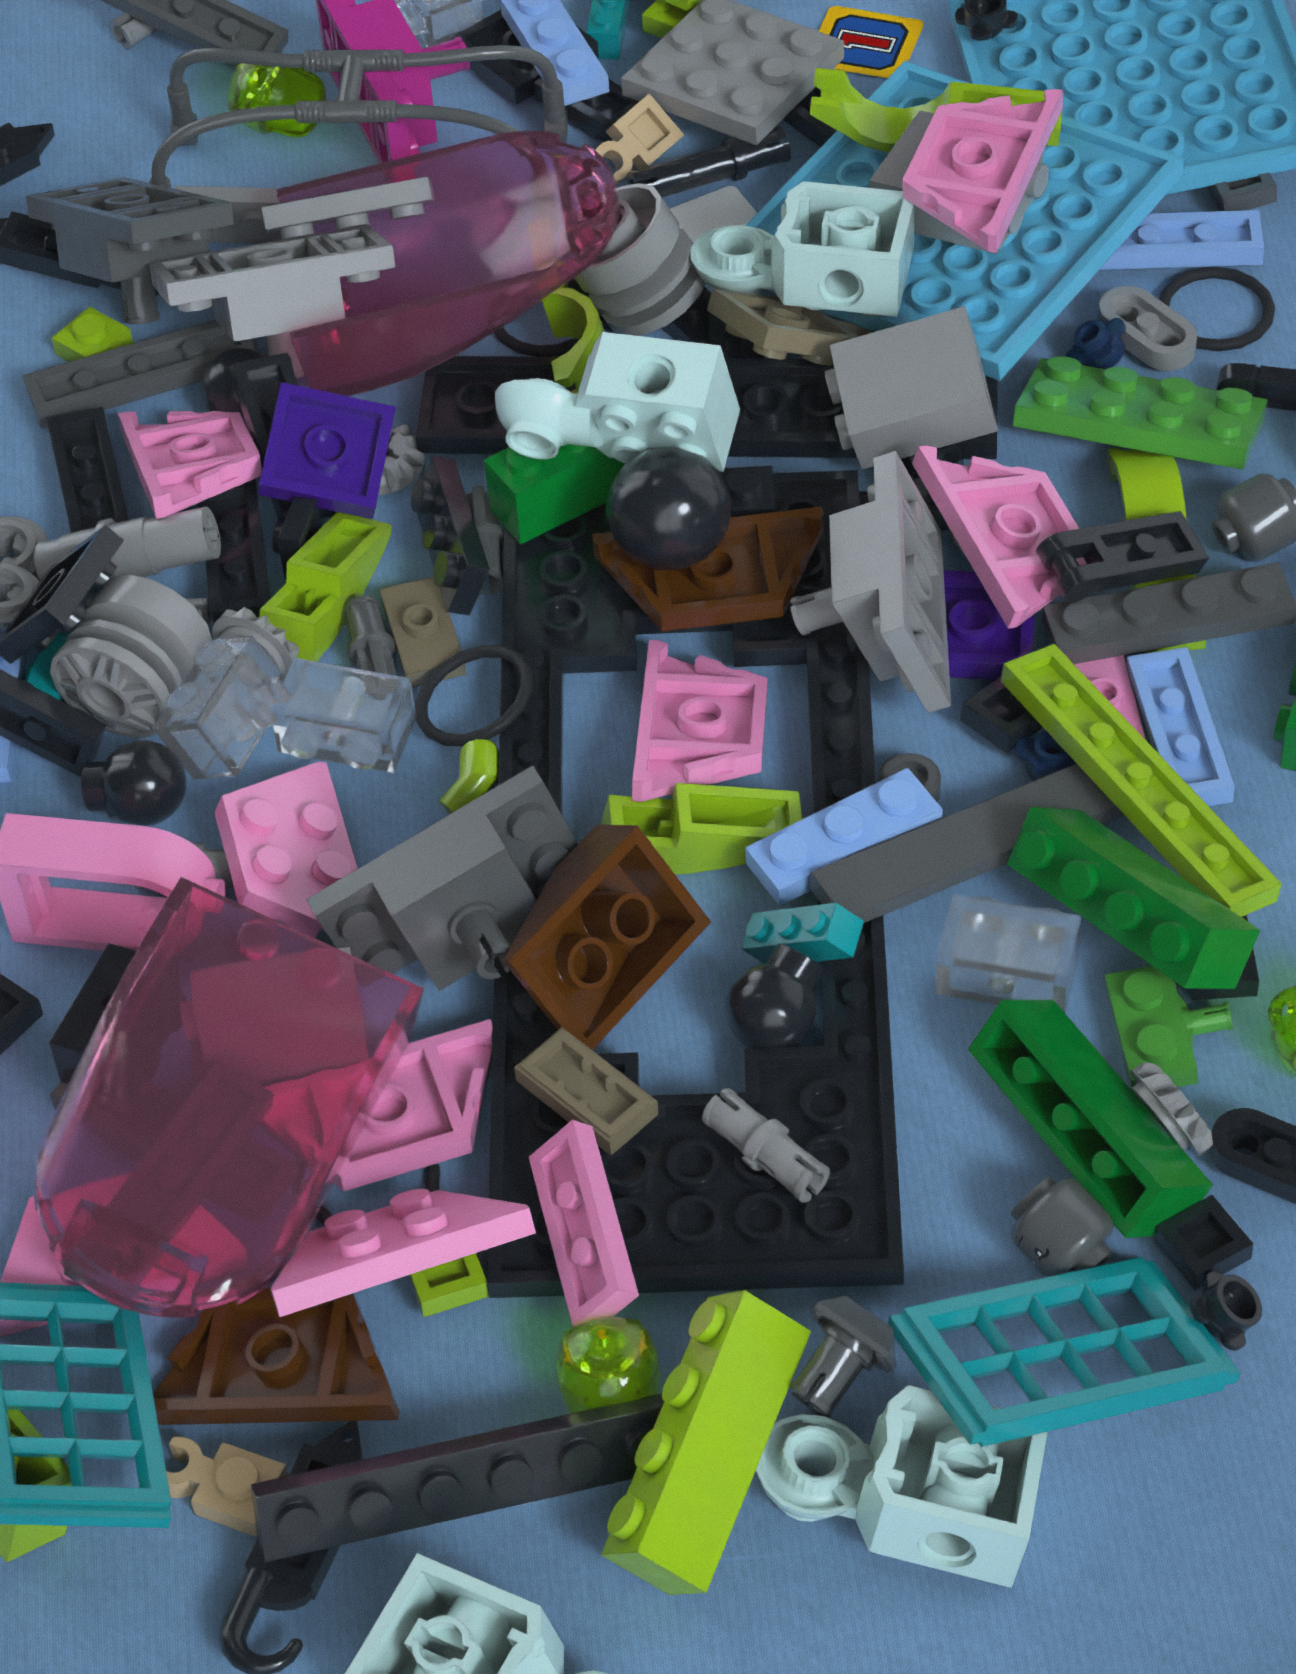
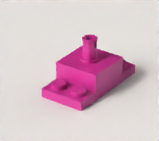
M316 0L323 50L402 49L404 53H422L466 48L462 38L458 36L453 40L422 49L394 0H372L356 5L355 0ZM470 62L404 67L402 72H364L360 100H396L397 104L433 106L430 80L460 71L470 70ZM329 72L339 89L341 72ZM397 118V122L357 123L390 183L415 179L413 164L420 161L418 147L438 141L435 120Z

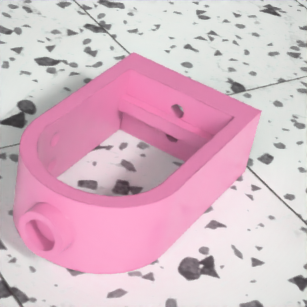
M6 813L0 829V902L12 942L104 951L108 943L153 956L171 955L182 952L197 942L205 916L219 918L223 912L225 903L224 880L216 879L211 861L197 846L174 833L147 826ZM48 877L135 885L151 889L168 898L51 887Z

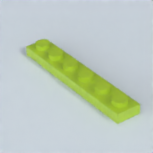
M1055 644L1004 663L1001 682L1183 879L1240 917L1277 902L1282 883Z

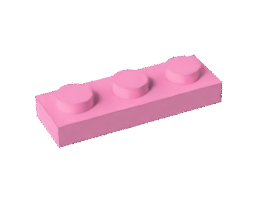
M572 1119L530 1155L529 1161L572 1326L594 1333L636 1299L639 1293L593 1126Z

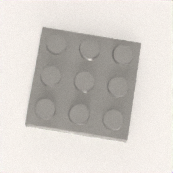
M702 0L621 77L622 95L640 102L650 93L660 107L668 113L757 146L815 88V68L834 69L844 59V40L732 0Z

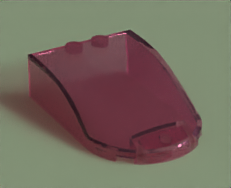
M517 131L488 136L276 189L277 198L281 204L429 177L432 182L435 203L423 205L425 214L418 217L391 220L390 211L368 215L370 226L392 244L395 268L380 270V277L378 279L367 282H347L346 276L340 277L345 318L290 332L293 347L309 388L352 396L412 378L451 359L512 322L583 272L605 250L616 230L619 220V196L607 162L587 144L578 148L561 142L558 133ZM335 221L313 225L314 234L337 231Z
M181 877L144 937L105 1008L55 1112L39 1151L34 1181L35 1209L39 1212L41 1223L49 1239V1248L55 1258L79 1284L96 1296L121 1308L145 1315L175 1318L195 1317L198 1315V1310L220 1306L235 1301L238 1305L264 1290L280 1275L303 1241L410 1042L424 988Z

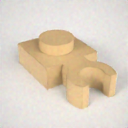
M649 93L606 131L613 141L601 143L590 153L587 162L593 165L600 158L610 159L615 165V173L605 183L608 187H613L627 177L628 172L632 170L633 164L638 170L646 169L683 137L684 134Z
M172 1437L169 1442L172 1457L180 1462L187 1463V1466L179 1472L172 1473L166 1471L170 1497L184 1498L194 1494L191 1499L194 1515L258 1537L251 1484L288 1476L286 1464L222 1442L215 1457L212 1459L203 1456L200 1447L193 1440L185 1437Z

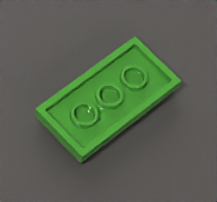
M1058 356L1050 359H1040L1015 405L1013 426L1244 470L1265 420L1268 399L1253 397L1248 391L1239 388L1214 390L1195 386L1193 382L1184 378L1170 377L1160 380L1139 376L1134 370L1125 367L1101 369L1081 365L1074 358Z

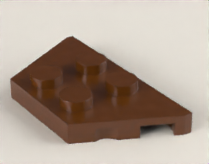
M822 507L730 517L725 538L707 559L681 570H654L634 562L616 544L611 532L592 534L594 556L662 632L779 618L784 616L824 530Z
M271 1288L219 1289L200 1313L199 1322L195 1329L183 1336L167 1357L172 1369L153 1393L158 1425L398 1420L400 1412L354 1293L279 1317Z

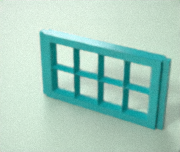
M1143 1257L905 1307L902 1313L889 1316L887 1325L893 1328L894 1337L969 1445L978 1443L980 1447L1223 1391L1225 1385L1237 1383L1241 1373L1206 1327L1194 1318L1190 1307L1154 1261H1145ZM1131 1292L1151 1320L1119 1327L1098 1299ZM1079 1303L1100 1332L1067 1339L1046 1310ZM1027 1314L1048 1343L1014 1351L996 1327L994 1321ZM975 1326L995 1355L960 1363L939 1333ZM1165 1336L1187 1366L1154 1373L1132 1343ZM1113 1348L1135 1378L1101 1385L1080 1355ZM1061 1360L1083 1390L1047 1397L1026 1367ZM1008 1372L1029 1402L993 1410L972 1379Z
M0 1282V1320L48 1322L51 1346L0 1344V1524L169 1528L172 1519L170 1511L171 1497L136 1293L121 1310L83 1286ZM62 1322L113 1324L117 1349L65 1347ZM2 1364L54 1366L58 1392L5 1390ZM68 1367L118 1368L121 1371L124 1394L72 1392ZM8 1410L60 1411L65 1438L12 1437ZM75 1412L128 1414L132 1440L79 1439ZM14 1457L68 1458L72 1486L17 1484ZM82 1459L135 1460L139 1488L86 1486Z

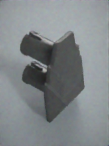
M846 1295L819 1301L812 1308V1320L818 1323L822 1329L821 1331L825 1334L824 1340L796 1380L792 1381L789 1386L792 1390L791 1394L807 1407L811 1403L815 1413L831 1418L833 1410L862 1369L870 1371L874 1366L888 1373L889 1371L894 1372L897 1367L893 1328Z

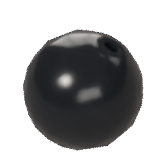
M680 447L650 448L629 458L612 479L606 501V520L616 544L634 562L654 570H681L707 559L725 538L731 514V496L720 471L704 456Z

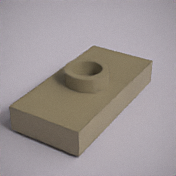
M434 577L379 589L381 603L391 636L395 642L396 652L407 688L423 685V682L439 664L461 651L440 586L435 585ZM465 663L447 674L443 680L466 675Z
M563 1027L514 1067L516 1081L566 1121L570 1122L573 1119L593 1126L597 1145L610 1156L659 1115L656 1099Z

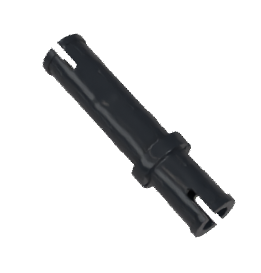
M781 127L773 129L757 146L743 140L739 141L736 137L724 139L720 147L643 170L628 172L627 182L628 185L642 183L653 186L662 198L726 178H731L735 182L745 179L750 171L790 161L789 142L780 143V140L787 138L786 133Z

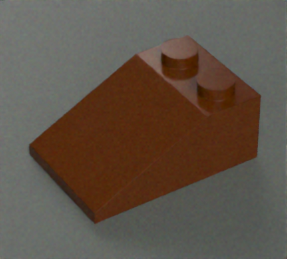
M597 824L554 869L503 958V962L558 1030L563 1027L593 1050L704 931L711 921L638 825Z

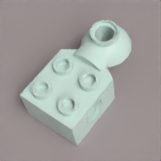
M803 181L787 192L785 203L781 205V223L777 226L775 236L763 229L746 225L724 226L712 229L698 237L690 248L691 262L702 280L710 285L712 290L715 288L759 295L762 289H769L775 291L783 305L805 307L810 310L827 309L855 312L866 316L884 315L897 317L914 250L916 206L903 198V191Z
M602 332L594 342L578 394L571 393L559 383L539 378L512 380L502 383L495 391L496 412L500 422L507 430L506 443L517 453L534 459L554 458L558 454L560 446L567 444L596 447L607 457L615 458L622 463H626L629 458L650 448L680 447L704 456L719 471L724 472L740 412L720 345Z
M907 1385L887 1403L885 1411L878 1416L870 1445L864 1444L846 1425L825 1416L800 1414L781 1419L774 1424L755 1472L765 1494L786 1515L796 1520L813 1522L837 1515L855 1519L869 1552L1012 1588L1030 1537L1047 1432L980 1447L978 1443L969 1445L932 1391ZM991 1406L993 1410L1000 1409L998 1407Z
M417 1553L345 1674H564V1645L540 1605ZM592 1670V1671L581 1672V1673H575V1674H608V1673H604V1672H599V1671H594V1670Z

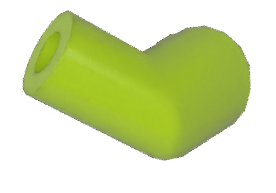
M476 739L466 743L460 750L459 778L439 800V803L450 814L487 793L499 780V750L494 742Z

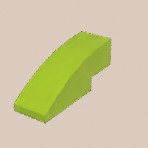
M337 512L287 561L286 584L260 609L259 618L266 615L273 626L286 630L285 638L295 643L299 648L297 657L301 663L314 666L347 623L343 616L344 605L355 597L363 596L391 537V524Z
M675 783L671 799L655 798L643 802L632 801V796L608 795L600 824L638 825L674 874L680 875L726 869L746 864L745 847L802 820L799 791Z

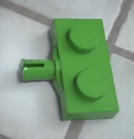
M1153 966L1105 974L1106 991L1130 1088L1137 1084L1130 1071L1143 1062L1158 1065L1177 1087L1198 1084V1072L1193 1054L1194 1036L1227 1029L1233 1030L1228 1003L1224 1002L1219 1005L1189 1010L1187 1004L1177 993L1175 981Z

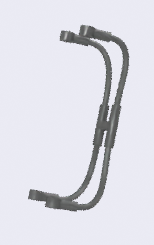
M481 46L422 53H404L402 49L306 50L304 54L272 53L229 48L194 49L181 54L172 64L169 77L170 85L167 87L172 115V134L160 145L154 156L151 169L152 178L149 183L171 188L170 179L165 176L166 164L170 155L180 145H197L198 135L235 124L279 119H296L298 123L397 122V118L455 122L481 128L502 136L524 152L535 172V176L532 179L535 208L534 223L550 219L555 237L558 238L559 209L555 201L554 179L548 173L547 164L538 147L522 132L505 122L476 112L441 106L397 104L396 100H360L364 72H402L404 67L434 66L482 60L507 59L524 61L536 66L544 77L541 88L545 143H567L568 117L564 106L563 85L558 80L556 70L548 58L538 51L521 46ZM200 62H230L272 67L304 68L306 72H341L337 100L297 101L296 105L264 106L233 110L198 120L196 113L192 112L188 86L183 82V74L185 69L192 64Z

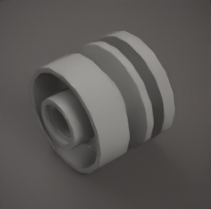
M642 183L625 185L601 195L580 211L570 222L560 240L559 257L583 291L589 293V298L596 309L601 313L612 331L617 334L646 335L667 326L686 312L700 296L706 284L691 262L690 248L694 243L684 229L679 228L678 220L653 186Z
M130 574L114 576L97 591L87 606V611L82 617L81 623L70 631L66 638V643L58 649L52 658L50 674L56 690L66 703L106 724V731L133 739L152 737L163 729L170 718L171 710L177 707L181 701L183 689L193 682L209 657L213 640L206 621L196 608L173 589L145 577Z

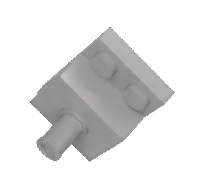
M370 225L149 262L152 285L169 306L178 305L179 311L192 312L204 310L213 305L215 320L234 342L265 336L268 356L288 352L295 376L299 378L306 375V369L303 365L298 330L346 322L340 277L346 276V281L353 283L375 280L380 277V270L395 268L392 244Z
M896 451L873 458L874 484L869 485L867 488L869 503L829 515L831 587L807 595L792 597L791 604L793 606H791V612L795 625L802 635L844 622L878 680L881 682L899 676L907 692L915 691L926 711L930 713L951 706L941 529Z

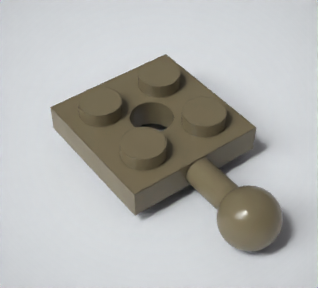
M713 288L707 307L710 313L726 323L725 330L728 333L740 338L749 339L754 343L752 349L756 353L773 359H786L788 352L800 354L802 358L816 364L831 366L833 365L829 345L873 333V331L851 322L834 320L821 310L783 305L779 297Z

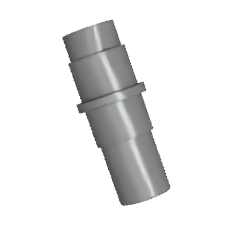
M208 507L174 513L159 519L147 516L116 523L111 518L100 520L95 528L63 534L58 539L37 543L34 558L39 581H41L55 562L104 525H107L124 540L111 558V561L117 565L111 577L128 574L146 577L160 574L165 569L217 559L221 553V541L218 525L212 511Z

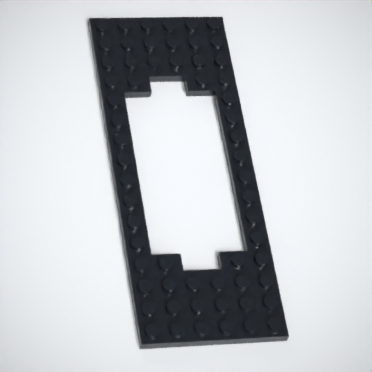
M858 470L773 473L775 512L822 507L824 530L793 597L831 587L829 515L860 506ZM606 503L521 545L504 527L502 645L521 653L532 668L533 691L525 710L510 727L500 732L498 786L533 765L563 816L564 674L637 671L636 635L733 631L734 667L807 664L814 813L876 783L869 663L844 622L802 635L795 625L791 612V606L793 605L790 601L784 616L779 618L662 632L594 556L592 534L611 532L606 520ZM502 658L500 717L515 702L521 687L519 671L513 663ZM546 883L532 891L536 900L540 896ZM883 915L863 923L853 958L820 961V966L823 968L821 973L824 1046L744 1049L746 1092H736L737 1095L767 1120L777 1119L789 1129L787 1135L796 1144L830 1169L829 1178L817 1195H814L806 1187V1190L812 1194L810 1201L800 1202L786 1187L764 1170L755 1171L742 1161V1157L745 1155L713 1128L703 1123V1111L713 1096L717 1095L724 1103L727 1102L720 1096V1093L650 1095L658 1102L659 1115L613 1155L610 1156L598 1146L638 1293L904 1285ZM496 957L494 965L501 977L494 979L489 1198L526 1204L530 1208L536 1233L488 1249L487 1286L489 1298L564 1296L529 1156L569 1122L518 1083L514 1069L517 1064L558 1031V1029L511 970L506 973ZM638 1052L598 1054L640 1087Z

